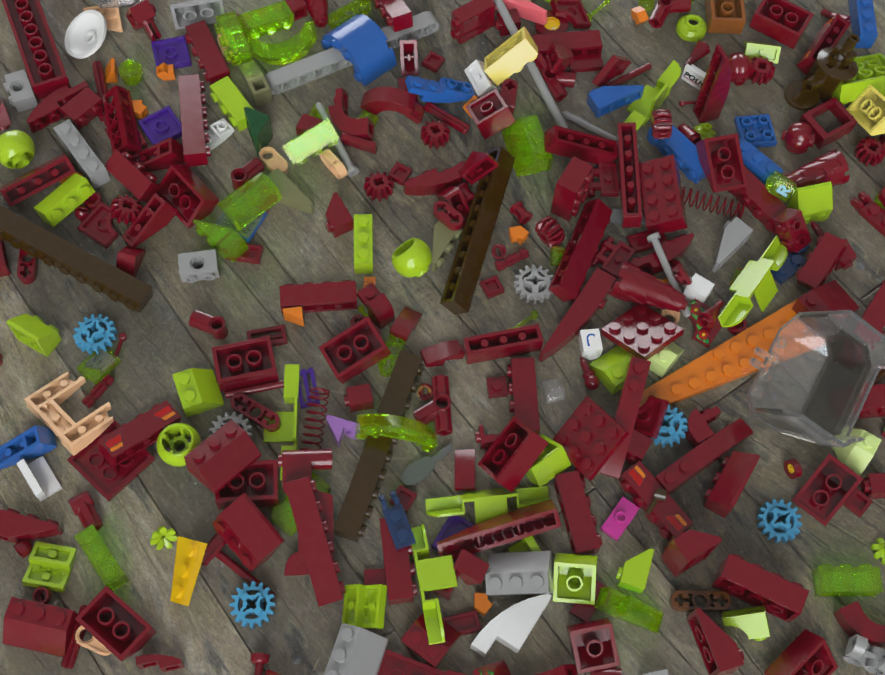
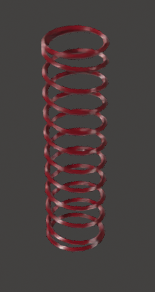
M684 186L683 189H682L683 199H684L685 189H686L685 186ZM692 188L690 189L688 196L684 202L685 205L689 198V207H692L696 200L695 207L696 209H699L703 201V211H705L709 205L710 213H712L716 207V214H720V212L723 209V216L725 217L727 216L730 210V218H733L737 212V217L740 220L742 218L745 208L744 201L739 212L741 201H739L737 208L732 216V207L734 202V199H732L730 206L725 214V206L727 201V197H725L722 207L718 212V205L720 199V195H718L716 203L711 211V204L713 198L712 193L704 209L706 191L704 192L700 204L697 207L699 190H697L695 198L690 206L693 190Z
M312 387L309 389L311 393L328 396L322 398L319 396L309 395L308 398L315 400H324L326 401V404L320 405L316 403H307V405L311 407H322L325 409V411L317 412L313 410H306L305 412L308 414H320L324 416V419H304L310 422H320L323 424V426L315 427L310 425H304L303 427L307 429H318L322 431V434H302L304 436L318 437L321 439V441L312 442L302 440L301 442L304 444H315L319 446L320 449H322L319 443L323 441V439L320 436L324 434V431L321 428L325 427V424L322 421L326 419L324 413L327 412V408H325L324 406L328 404L326 398L329 397L330 391L324 388ZM311 390H318V391H322V392H324V393H317V392H313V391H311ZM300 448V450H310L308 448Z

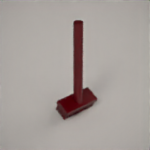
M216 532L215 536L207 544L201 565L206 567L216 557L250 585L252 581H255L258 587L262 582L221 551L227 542ZM271 590L270 593H269V595H270V594H274L275 597H276V595H277V594L274 593L272 590Z

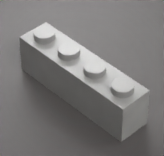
M69 119L53 127L58 140L94 189L110 181L106 168Z

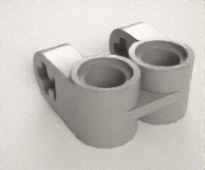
M858 634L850 637L843 659L850 664L863 666L870 673L885 675V649L870 646L868 639Z

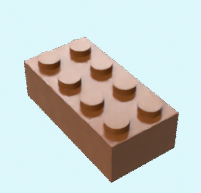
M705 0L708 33H742L746 22L744 0Z

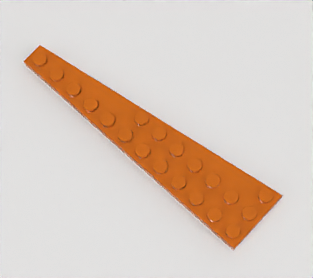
M796 299L644 389L640 407L647 401L649 396L669 401V405L675 404L835 342L840 336L834 326L816 337L793 311L792 307L796 303Z

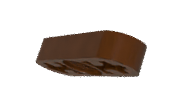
M678 590L669 599L671 608L680 612H693L697 608H700L703 612H723L732 603L730 595L724 591ZM678 596H680L681 600H688L689 596H691L690 602H683L681 606L675 600ZM696 596H702L705 599L706 605L704 607L696 605ZM720 597L723 601H726V603L723 606H721L718 602H713L711 604L712 607H710L711 601H716Z

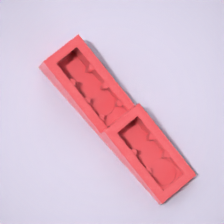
M503 0L507 10L517 9L520 18L542 25L547 23V10L531 1Z

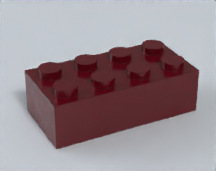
M674 154L639 163L646 227L650 234L657 232L663 234L688 228L679 166Z
M729 554L722 561L711 585L754 607L765 605L767 613L788 623L802 613L809 594V590L804 589V586L800 583L789 582L782 575L774 572L770 573L764 570L763 566L756 563L751 564L737 554Z

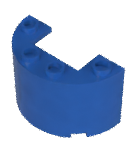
M356 14L325 34L322 38L321 44L325 50L332 47L336 50L338 49L344 59L349 60L353 64V76L357 82H361L364 86H367L397 65L392 47L388 48L387 37L379 26L364 14Z

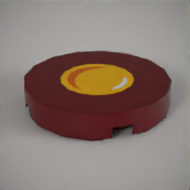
M553 10L547 11V23L545 25L535 23V31L537 34L567 32L568 20L555 16Z

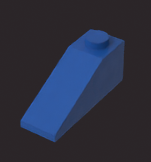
M643 85L595 88L588 93L587 104L596 118H599L642 98L644 87Z
M35 425L0 446V470L16 465L22 459L28 461L43 456L55 449L57 443L54 432L50 428Z

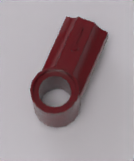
M258 158L251 159L242 168H236L231 172L234 190L238 192L245 191L248 188V183L265 170L264 165Z
M198 310L192 312L189 320L190 327L211 334L217 340L227 337L229 330L221 316L213 317Z
M87 490L68 500L87 534L95 533L104 526L95 509L96 505Z

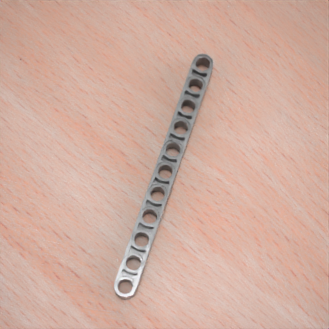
M425 11L412 16L413 27L395 33L391 27L381 28L388 39L386 40L388 48L392 47L394 49L399 47V40L420 39L436 32L439 29V23L432 12ZM332 47L267 73L265 78L270 87L271 94L278 95L353 64L349 60H345L338 49L336 50Z

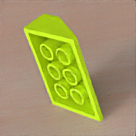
M881 53L856 57L853 61L858 66L857 75L850 81H841L831 97H835L842 104H847L848 102H853L870 84L885 96V56Z

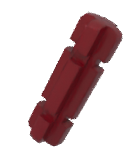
M525 248L518 250V253L514 252L504 257L503 260L495 261V268L498 271L506 269V266L508 268L520 262V259H527L529 253Z
M105 374L101 378L102 381H98L90 390L89 395L82 399V403L86 407L91 408L95 404L94 401L98 400L108 389L107 386L113 384L114 378L111 375Z

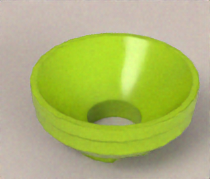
M694 14L682 16L676 25L678 36L688 42L701 40L707 31L706 22ZM689 20H696L698 24L692 25L689 23Z

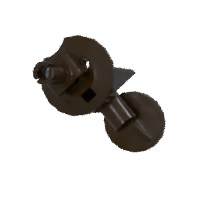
M852 33L848 36L845 43L834 48L822 49L817 54L816 61L804 80L791 82L785 88L784 98L786 102L795 109L809 110L817 105L819 98L823 103L828 101L841 81L852 80L858 72L857 63L853 61L857 53L853 49L860 41L859 36Z

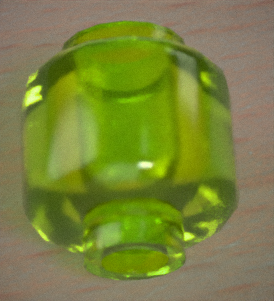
M128 59L120 64L119 74L123 83L133 86L143 80V70L138 61Z

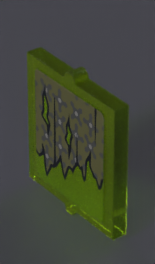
M101 349L99 354L95 351L76 369L83 374L85 379H89L96 385L117 367L121 360L114 355L113 351L107 350L105 352Z

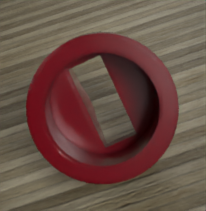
M79 206L75 210V216L80 222H83L90 214L86 206Z
M496 244L491 250L492 257L497 260L504 258L507 252L505 246ZM496 248H498L500 257L497 256Z
M422 383L417 390L418 397L422 400H428L432 397V386L428 383ZM424 387L427 388V394H424Z
M20 540L13 546L22 558L27 557L32 551V545L28 540Z
M39 587L33 592L32 599L34 602L48 604L52 599V594L48 589Z

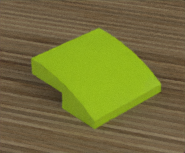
M36 541L28 558L30 564L22 580L23 586L43 587L51 591L64 593L74 566L77 548Z
M382 584L345 585L346 593L344 594L342 623L363 629H384L387 586Z

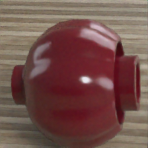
M741 52L732 53L728 57L731 70L730 82L740 86L750 79L754 69V62L749 56Z
M798 121L791 124L787 130H783L781 140H784L785 147L790 153L799 155L807 152L808 147L813 148L816 134L812 133L813 128L808 123Z

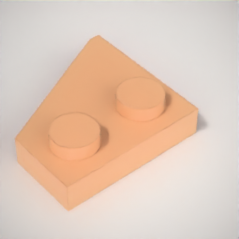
M118 2L83 8L84 11L96 10L100 12L106 19L107 30L123 32Z

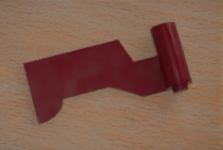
M332 449L282 450V454H278V467H282L283 490L286 495L287 491L284 483L307 476L312 480V470L332 469ZM317 490L314 492L315 500L320 499L323 512L319 513L321 521L326 520L329 531L325 533L327 541L331 540L334 549L333 495ZM299 534L298 552L293 553L288 558L284 569V576L310 575ZM334 552L331 553V557H332V560H333V561H334Z

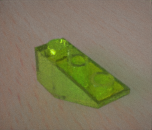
M193 220L196 226L195 231L199 236H205L207 238L206 242L212 248L216 247L218 249L217 252L224 260L228 258L233 263L249 249L245 240L233 228L201 220Z

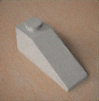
M735 217L732 221L728 220L722 228L724 231L720 238L712 269L714 273L749 240L753 229L738 217Z

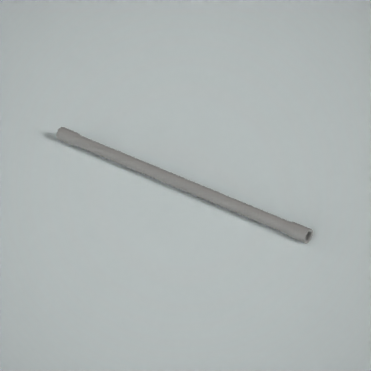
M493 0L511 36L514 35L518 29L503 0ZM535 62L526 63L557 126L568 128Z

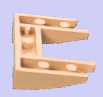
M66 372L24 400L27 408L60 438L62 445L74 456L99 437L114 422L113 416H108L111 405L107 402L75 423L59 405L77 391L86 380L82 376L76 381L68 379L70 376L69 372Z

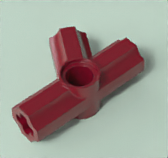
M658 0L648 23L653 28H662L670 13L690 12L691 0Z
M538 53L534 62L554 101L558 103L568 95L564 87L574 88L576 73L566 71L551 73L544 54Z
M436 375L431 378L433 400L414 411L413 416L421 428L434 421L435 435L447 436L453 433L449 378L444 375ZM444 403L447 406L440 408L437 404Z

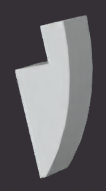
M543 594L528 598L504 610L480 631L472 642L470 649L485 658L491 646L497 640L515 653H518L552 596L550 594Z

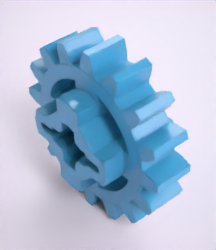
M91 314L90 319L84 317L83 323L78 322L79 328H74L76 334L73 335L77 347H80L82 352L87 350L90 355L93 351L99 354L101 349L106 352V346H113L111 340L117 339L115 336L117 330L113 321H110L108 316L103 318L102 314H99L96 318L94 314Z
M668 405L657 439H654L656 446L662 443V448H665L666 444L673 447V442L680 444L679 438L685 439L684 432L688 431V426L686 425L687 418H684L683 412L678 413L677 407L670 410V405ZM677 424H679V429H678V431L676 432V431H675V428L678 427Z
M772 499L770 503L766 502L758 510L760 514L756 519L761 522L758 523L757 527L763 528L761 535L767 534L768 541L774 538L777 544L781 539L783 544H785L788 539L792 541L795 535L800 533L798 528L802 526V523L798 520L802 516L796 515L795 512L798 508L792 509L790 507L791 502L784 504V500L781 499L777 503L775 499ZM784 518L782 522L774 524L777 520Z
M252 581L251 586L243 583L244 589L241 590L237 587L238 594L231 595L235 602L229 603V606L235 610L230 613L232 616L237 615L235 621L237 623L242 621L243 627H246L248 623L251 629L255 628V624L263 627L262 621L265 620L269 623L268 615H275L271 608L276 607L277 604L271 600L276 597L274 594L269 595L271 589L269 587L264 589L263 583H260L258 587L255 581ZM251 591H258L255 595L248 594ZM242 599L243 607L240 609V601ZM251 601L256 602L255 605L257 607L255 609L250 608L251 605L249 603ZM266 601V602H267V606H266V609H265V611H264V610H263V603ZM251 615L258 616V618L256 619H247V617L249 618Z

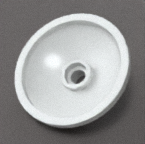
M87 10L76 16L65 34L64 44L67 53L76 59H84L97 52L107 34L105 17L96 10Z

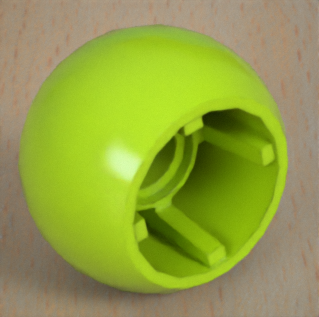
M11 130L0 135V163L10 169H21L33 160L35 145L29 135L20 130Z
M411 238L402 243L393 252L391 260L394 269L400 275L406 278L420 277L428 271L429 265L432 262V253L424 241L418 238Z
M174 423L168 425L160 432L157 438L158 455L168 465L174 467L186 466L184 456L201 444V438L198 432L188 424ZM178 446H185L183 450L176 451Z

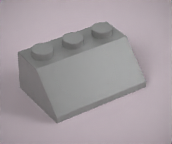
M184 0L170 3L176 30L184 29L185 26L205 20L206 24L223 22L226 19L222 0Z
M552 551L489 554V568L485 574L486 595L505 596L554 593Z
M342 623L324 675H377L389 640L361 627Z

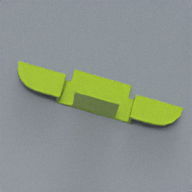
M675 60L672 61L660 76L655 88L646 84L642 98L632 102L626 111L631 114L624 123L636 122V131L642 125H646L652 116V112L657 110L668 97L671 88L681 75V68Z
M775 236L758 261L749 260L729 288L730 291L736 293L718 316L722 327L735 326L745 319L753 307L750 299L753 294L760 310L764 312L778 292L770 270L778 271L788 256V250L784 245L780 244L778 236Z
M285 364L284 402L285 404H294V412H275L281 420V427L275 432H268L264 429L263 442H294V446H281V454L282 450H298L300 364ZM266 416L264 417L269 425L276 423L274 419L271 421ZM282 467L280 469V481H282Z
M544 485L541 487L514 489L513 492L505 487L463 492L464 495L425 499V507L428 516H456L465 514L464 502L474 501L475 523L479 524L508 513L507 497H513L514 505L517 508H524L549 500L548 485Z
M421 524V526L411 528L416 540V544L412 545L428 641L429 645L445 642L444 628L438 598L425 600L424 592L457 587V580L453 568L452 555L430 558L425 526Z

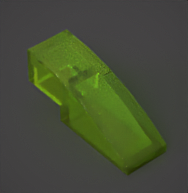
M612 587L600 588L594 606L613 617L654 633H658L664 615L663 612L632 595L626 596Z

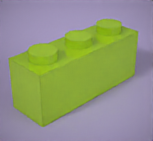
M227 76L210 85V98L214 103L217 102L221 113L227 115L230 125L236 127L239 132L246 129L247 123L244 107L253 108L230 78Z
M74 173L38 203L34 210L45 223L55 227L94 194L95 190L85 177Z
M354 214L355 274H373L372 214Z

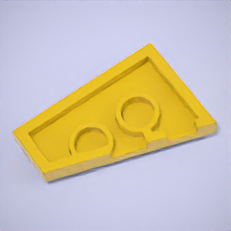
M178 536L170 601L189 606L207 547L206 543Z

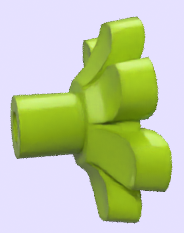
M700 123L699 126L693 128V130L700 134L702 140L715 137L716 132L712 130L713 126L709 123Z
M161 526L152 533L150 544L156 545V550L163 549L164 545L166 549H170L173 547L171 541H177L178 537L173 528L167 530L165 526Z
M878 538L876 539L877 544L871 545V550L876 551L873 557L876 560L881 558V564L885 565V540Z

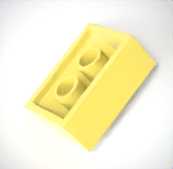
M525 27L517 31L484 58V71L497 86L501 83L503 84L513 73L520 72L526 63H530L537 58L538 48Z
M870 84L846 110L871 136L885 134V96Z

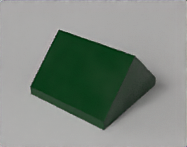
M244 107L247 129L256 154L259 156L260 150L267 147L273 137L270 116L249 107Z

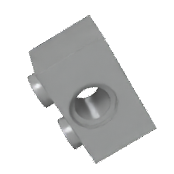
M25 69L4 75L6 83H3L5 90L11 94L8 97L12 107H16L18 113L35 108L38 105Z
M216 249L178 254L179 274L182 283H193L199 280L211 281L215 278H220Z

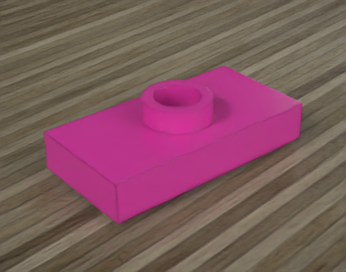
M622 497L600 530L617 542L640 508Z

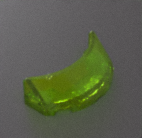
M308 20L303 23L302 29L296 35L280 43L266 44V42L257 40L255 35L245 36L244 40L250 54L254 58L267 64L285 65L304 57L313 44H315L317 34L314 22Z
M361 414L357 416L355 438L364 440L367 438V435L378 438L380 435L415 442L416 446L422 445V451L432 452L437 447L438 441L434 429L420 421L388 414Z

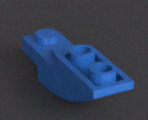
M408 75L405 79L408 92L419 95L421 101L453 103L469 100L475 95L472 84L451 78L441 77L440 81L436 82Z

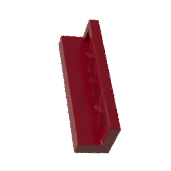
M115 85L102 95L112 152L114 153L116 149L123 152L128 149L137 153L141 150L131 94L129 90ZM113 96V99L110 104L109 98ZM114 109H115V110H116V113H115V116H114V118H113V117H112V114H113ZM118 124L119 127L117 133H115V129ZM121 138L122 145L118 147V143Z

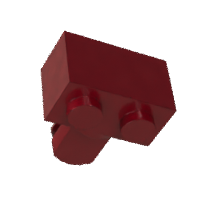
M145 0L128 9L126 17L134 31L143 28L151 42L155 41V37L157 39L161 38V34L154 23L157 11L153 3Z

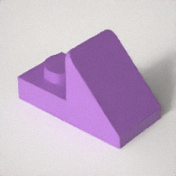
M327 414V426L338 447L341 445L344 434L354 440L358 438L364 439L366 433L365 425Z

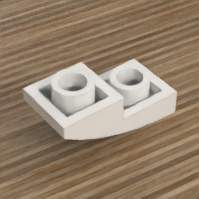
M224 118L209 125L207 132L209 133L210 143H207V146H210V150L219 146L234 132V128Z

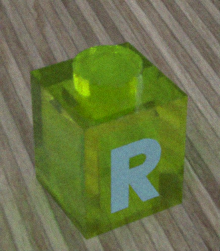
M777 171L767 178L765 184L770 194L784 202L788 201L797 188L793 180Z

